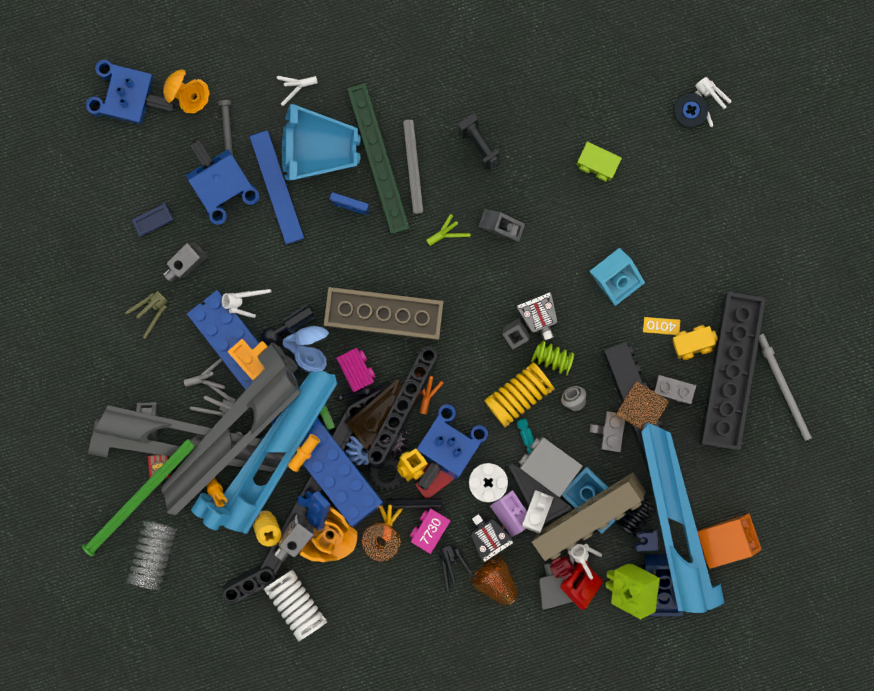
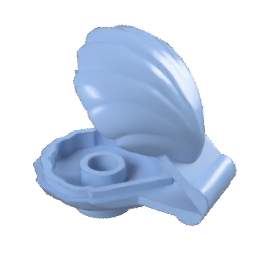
M309 326L283 339V346L294 353L298 366L305 372L323 371L327 366V359L320 350L304 346L327 337L329 332L325 328Z

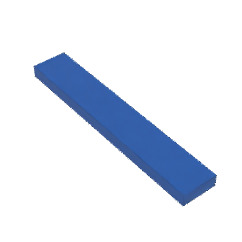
M268 130L250 136L286 245L304 239Z

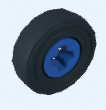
M687 93L677 100L674 113L680 124L686 127H695L705 121L709 108L707 101L701 95ZM688 105L696 106L695 115L692 116L691 113H686Z

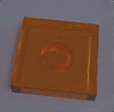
M635 381L616 415L643 430L646 423L656 425L669 400Z

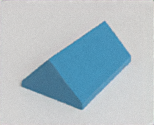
M586 467L573 478L562 493V496L573 507L577 508L607 489L608 486ZM615 519L609 521V525L604 529L597 530L602 534L615 521Z

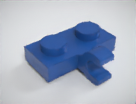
M307 491L305 495L307 499L299 495L297 499L298 504L309 508L306 516L308 522L317 530L324 528L330 503L319 491L313 494Z

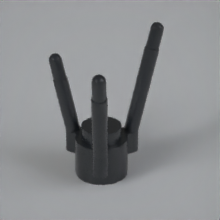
M454 545L439 550L447 594L450 593L447 567L451 582L454 585L456 582L451 563L457 561L456 557L459 558L469 575H473L460 550L455 549Z

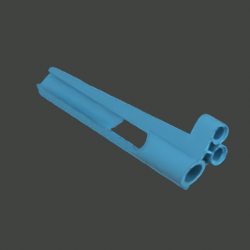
M325 371L309 373L299 388L300 394L282 411L224 493L228 500L227 504L224 502L225 506L217 507L211 496L206 493L200 494L191 511L196 516L203 518V523L208 528L218 530L220 526H224L233 531L248 533L288 467V463L297 452V448L303 442L336 387L335 375ZM271 452L285 453L269 482L263 486L256 485L253 477L267 454Z
M646 423L641 433L678 611L704 613L725 603L721 583L719 585H711L671 433ZM668 518L683 524L691 563L685 561L674 549Z

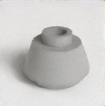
M579 386L569 387L564 391L561 402L572 411L581 410L586 404V391Z

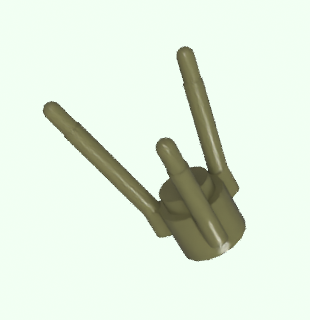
M158 291L154 294L151 293L147 298L125 312L128 315L148 302V305L136 316V318H140L150 308H153L155 311L159 308L143 335L144 339L147 338L160 315L167 308L165 304L168 301Z

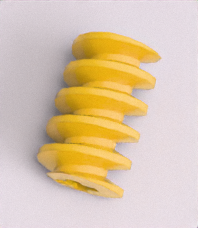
M261 511L253 523L256 537L264 546L276 545L281 539L278 522L270 511Z

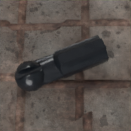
M306 304L282 319V325L276 329L266 328L262 333L261 339L268 346L271 343L277 344L281 335L286 332L292 334L316 318Z

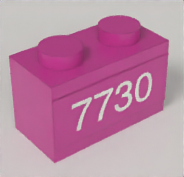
M430 509L429 512L427 510L424 511L420 518L423 521L420 527L415 526L410 534V537H412L411 542L430 554L451 521L433 509Z

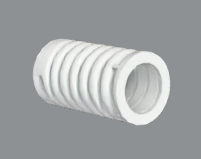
M292 569L264 588L270 599H275L273 601L274 606H278V612H283L281 614L282 618H287L286 624H291L290 630L294 631V636L299 642L326 624L327 621L321 612H316L318 607L313 605L314 601L309 599L310 595L304 593L306 589L305 587H300L301 581L297 580V575Z

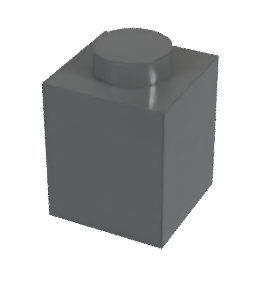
M519 317L503 327L502 335L513 350L529 340L530 332Z

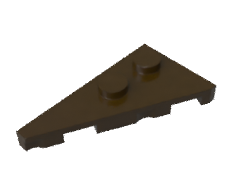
M398 379L347 422L350 429L367 451L370 450L403 386Z

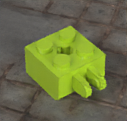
M626 564L616 570L607 571V578L613 580L606 582V588L612 591L611 604L639 619L656 612L659 577L633 564Z

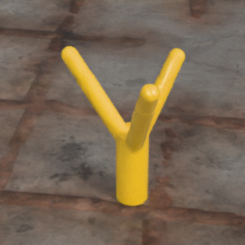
M388 505L387 515L383 506H380L379 508L385 521L383 539L391 540L393 522L403 509H398L391 518L392 505Z

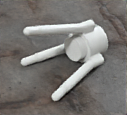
M705 77L695 85L697 88L696 94L704 95L705 97L711 94L723 109L726 108V105L714 91L728 103H731V100L708 77ZM708 111V116L706 118L710 127H713V122Z
M271 290L225 293L222 297V305L225 309H229L230 313H238L255 318V314L237 309L242 305V297L270 293Z
M577 544L568 551L570 561L573 566L574 560L581 563L588 577L593 579L586 564L589 557L588 551L599 557H602V554L590 548L588 544Z

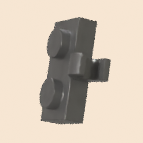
M606 411L604 426L590 425V432L603 434L602 450L621 452L626 414Z

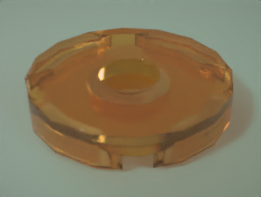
M375 523L364 532L362 546L366 554L373 560L387 561L398 552L400 537L391 525ZM378 537L385 540V546H380L377 543Z

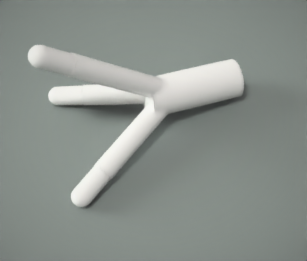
M277 76L278 80L286 81L284 86H297L281 105L284 106L302 87L317 84L316 76L302 80Z

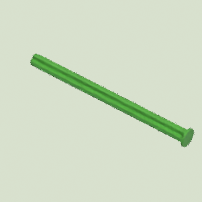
M186 440L87 545H82L83 550L88 555L93 557L95 551L191 452L195 447L193 442Z

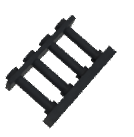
M473 113L458 123V130L463 138L466 136L471 138L483 156V169L489 168L491 170L499 164L500 151L497 149L492 152L477 130L479 122L477 116Z

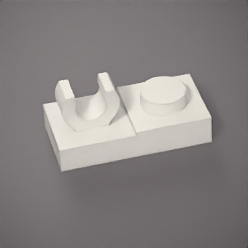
M535 490L521 527L540 533L553 497Z

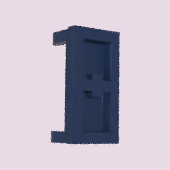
M649 529V531L636 533V536L641 538L640 541L642 543L633 544V550H658L657 530Z

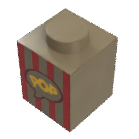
M158 454L148 456L150 478L170 456Z

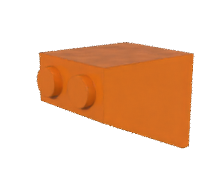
M749 513L703 528L697 532L704 552L706 565L708 564L709 569L752 557L762 550Z

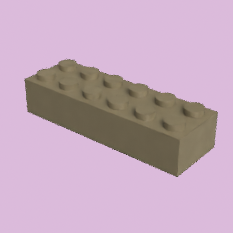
M328 287L324 326L439 341L443 301Z
M634 472L541 529V532L536 534L532 543L544 561L549 558L554 560L561 555V551L565 548L570 550L577 545L576 542L578 540H586L591 537L594 530H602L609 525L608 522L612 519L618 520L622 518L628 509L635 510L642 504L641 501L644 500L643 497L646 490Z

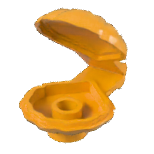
M182 69L177 70L165 81L163 91L165 100L170 103L174 98L179 99L180 107L185 113H196L203 109L208 102V86L201 79H194L186 84L182 83L186 72Z

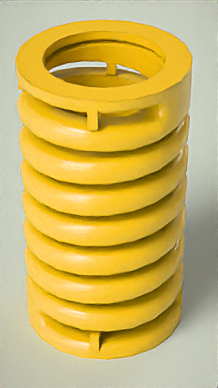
M533 362L526 370H522V374H517L516 379L512 378L510 383H505L504 388L500 387L498 392H494L484 402L498 421L506 427L509 423L513 422L512 416L514 418L519 417L516 409L520 414L525 413L522 405L528 410L531 408L529 402L532 405L537 403L533 395L540 401L542 396L539 391L544 396H547L548 392L550 393L554 390V387L541 369Z

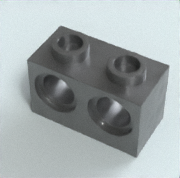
M658 375L656 376L652 395L689 405L692 403L696 385Z

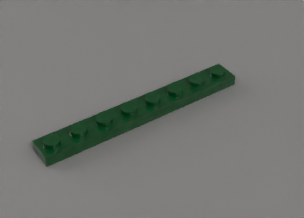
M366 83L347 88L391 235L409 230L410 228Z

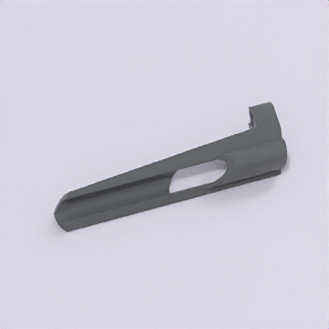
M271 343L258 356L265 369L161 487L168 514L177 515L300 394L297 380L293 375L298 366L290 357L285 356L282 349L275 343ZM251 407L254 411L253 426L232 448L229 427Z
M108 405L101 419L96 418L88 454L107 458L109 447L172 456L180 446L147 439L148 434L167 427L196 433L190 439L195 445L191 450L192 452L212 428ZM230 432L232 448L244 435ZM254 438L228 465L243 467L262 439ZM268 453L258 470L272 472L278 467L285 453Z

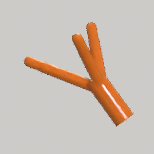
M432 376L429 377L426 392L425 388L422 392L423 398L419 412L421 414H427L430 398L443 385V382L440 381L430 392L433 381Z

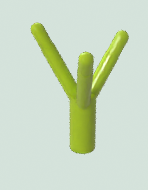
M450 214L441 230L426 239V241L431 246L442 238L470 237L471 234H446L458 225V222L455 221L448 226L453 217Z

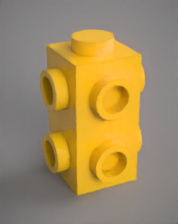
M702 325L694 328L692 332L686 333V331L675 334L676 337H673L672 342L678 359L688 360L693 358L694 354L701 352L703 355L712 352L716 345L715 342L718 341L715 331H711L710 326L705 327Z

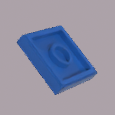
M333 192L331 193L330 200L333 205L368 215L370 210L369 204Z

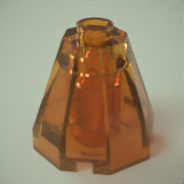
M498 556V561L491 559L475 572L476 579L472 577L470 581L478 591L501 605H511L516 601L518 592L507 564L501 556Z

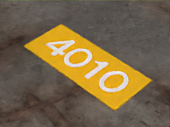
M644 317L643 332L675 335L680 331V320Z

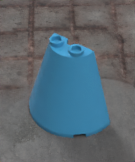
M290 104L285 117L289 121L283 129L282 167L283 172H287V175L285 174L287 181L355 167L360 163V153L356 152V146L360 145L358 128Z

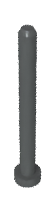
M231 100L218 101V106L221 107L225 151L229 149L233 156L229 114Z

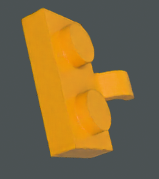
M241 339L228 353L254 381L265 369L258 356L268 346L262 341L252 350Z

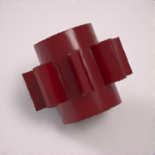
M558 556L552 560L553 564L550 566V569L557 579L562 577L565 580L572 575L571 570L574 567L567 556L562 558Z

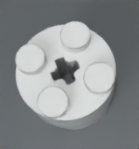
M481 464L470 474V491L477 499L483 502L496 501L507 490V476L495 464ZM484 478H492L493 481L491 483L493 486L484 487Z

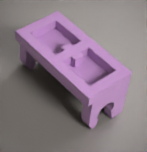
M513 490L490 505L511 537L526 529L521 526L527 511Z

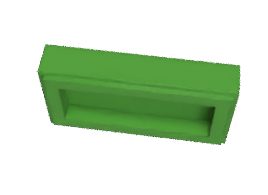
M324 405L320 414L327 429L332 430L336 426L326 405Z

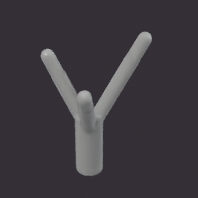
M222 359L217 360L201 375L184 379L185 387L203 383L224 389V385L204 380L214 374L211 371L222 362Z

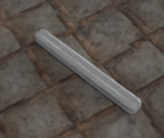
M405 120L403 125L412 207L414 214L423 213L414 122L413 120Z

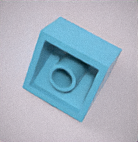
M620 248L590 270L596 283L615 306L645 283L631 258Z

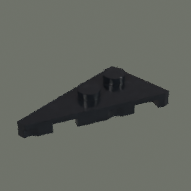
M513 463L508 465L528 506L535 490L553 497L544 523L572 509L570 505Z

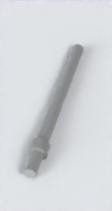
M764 333L760 334L761 352L764 358L768 360L804 440H809L812 437L773 355L775 352L772 346H769Z

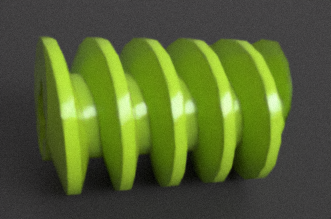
M542 341L537 345L531 362L536 358L538 359V365L545 361V368L552 364L553 371L559 367V373L561 374L566 370L567 376L574 360V353L571 352L567 356V350L564 349L560 353V347L552 350V344L545 347V341Z

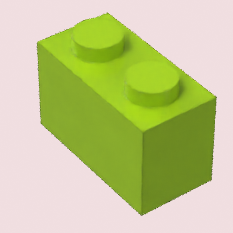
M587 142L576 165L580 166L579 170L588 174L589 172L597 174L596 178L606 182L607 180H612L622 158Z

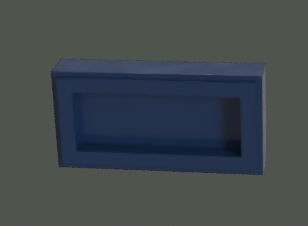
M163 203L131 221L141 238L174 221V218L166 203Z

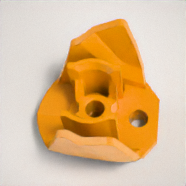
M330 506L326 521L324 522V528L317 530L313 526L314 535L299 553L311 561L323 563L342 559L354 551L357 543V531L345 520L343 515ZM327 531H332L334 536L330 537Z

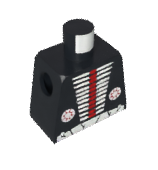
M479 513L471 519L477 529L470 534L483 562L514 543L511 536L493 518L486 522Z

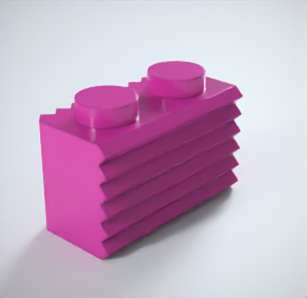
M355 348L336 358L353 393L375 383L373 378L376 376L372 368L367 369L364 363L367 358L363 350L358 351Z

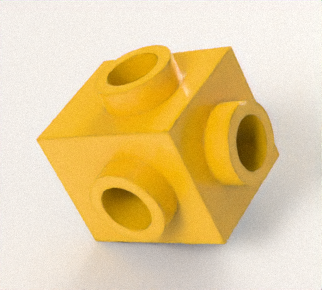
M414 449L411 452H405L399 457L400 461L397 465V470L407 481L413 478L417 480L424 474L423 471L428 463L419 451Z

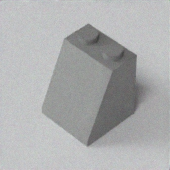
M536 438L530 446L532 451L528 455L525 453L520 459L519 463L521 465L519 468L553 494L560 497L582 468V465L545 438Z

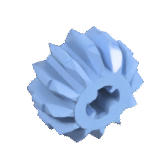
M350 436L351 442L346 443L349 448L345 450L349 455L348 457L357 465H368L369 451L364 448L356 436Z

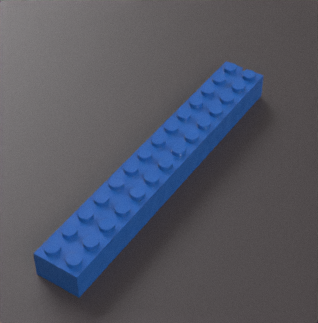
M216 290L204 300L205 305L198 304L187 315L246 390L253 383V380L228 351L241 339L252 350L260 342L237 313H230L229 309L223 307V295ZM280 414L274 420L271 421L272 425L278 419ZM317 417L300 447L310 434L317 436L320 439V443L312 451L310 459H306L303 465L348 523L355 527L382 506L384 501Z

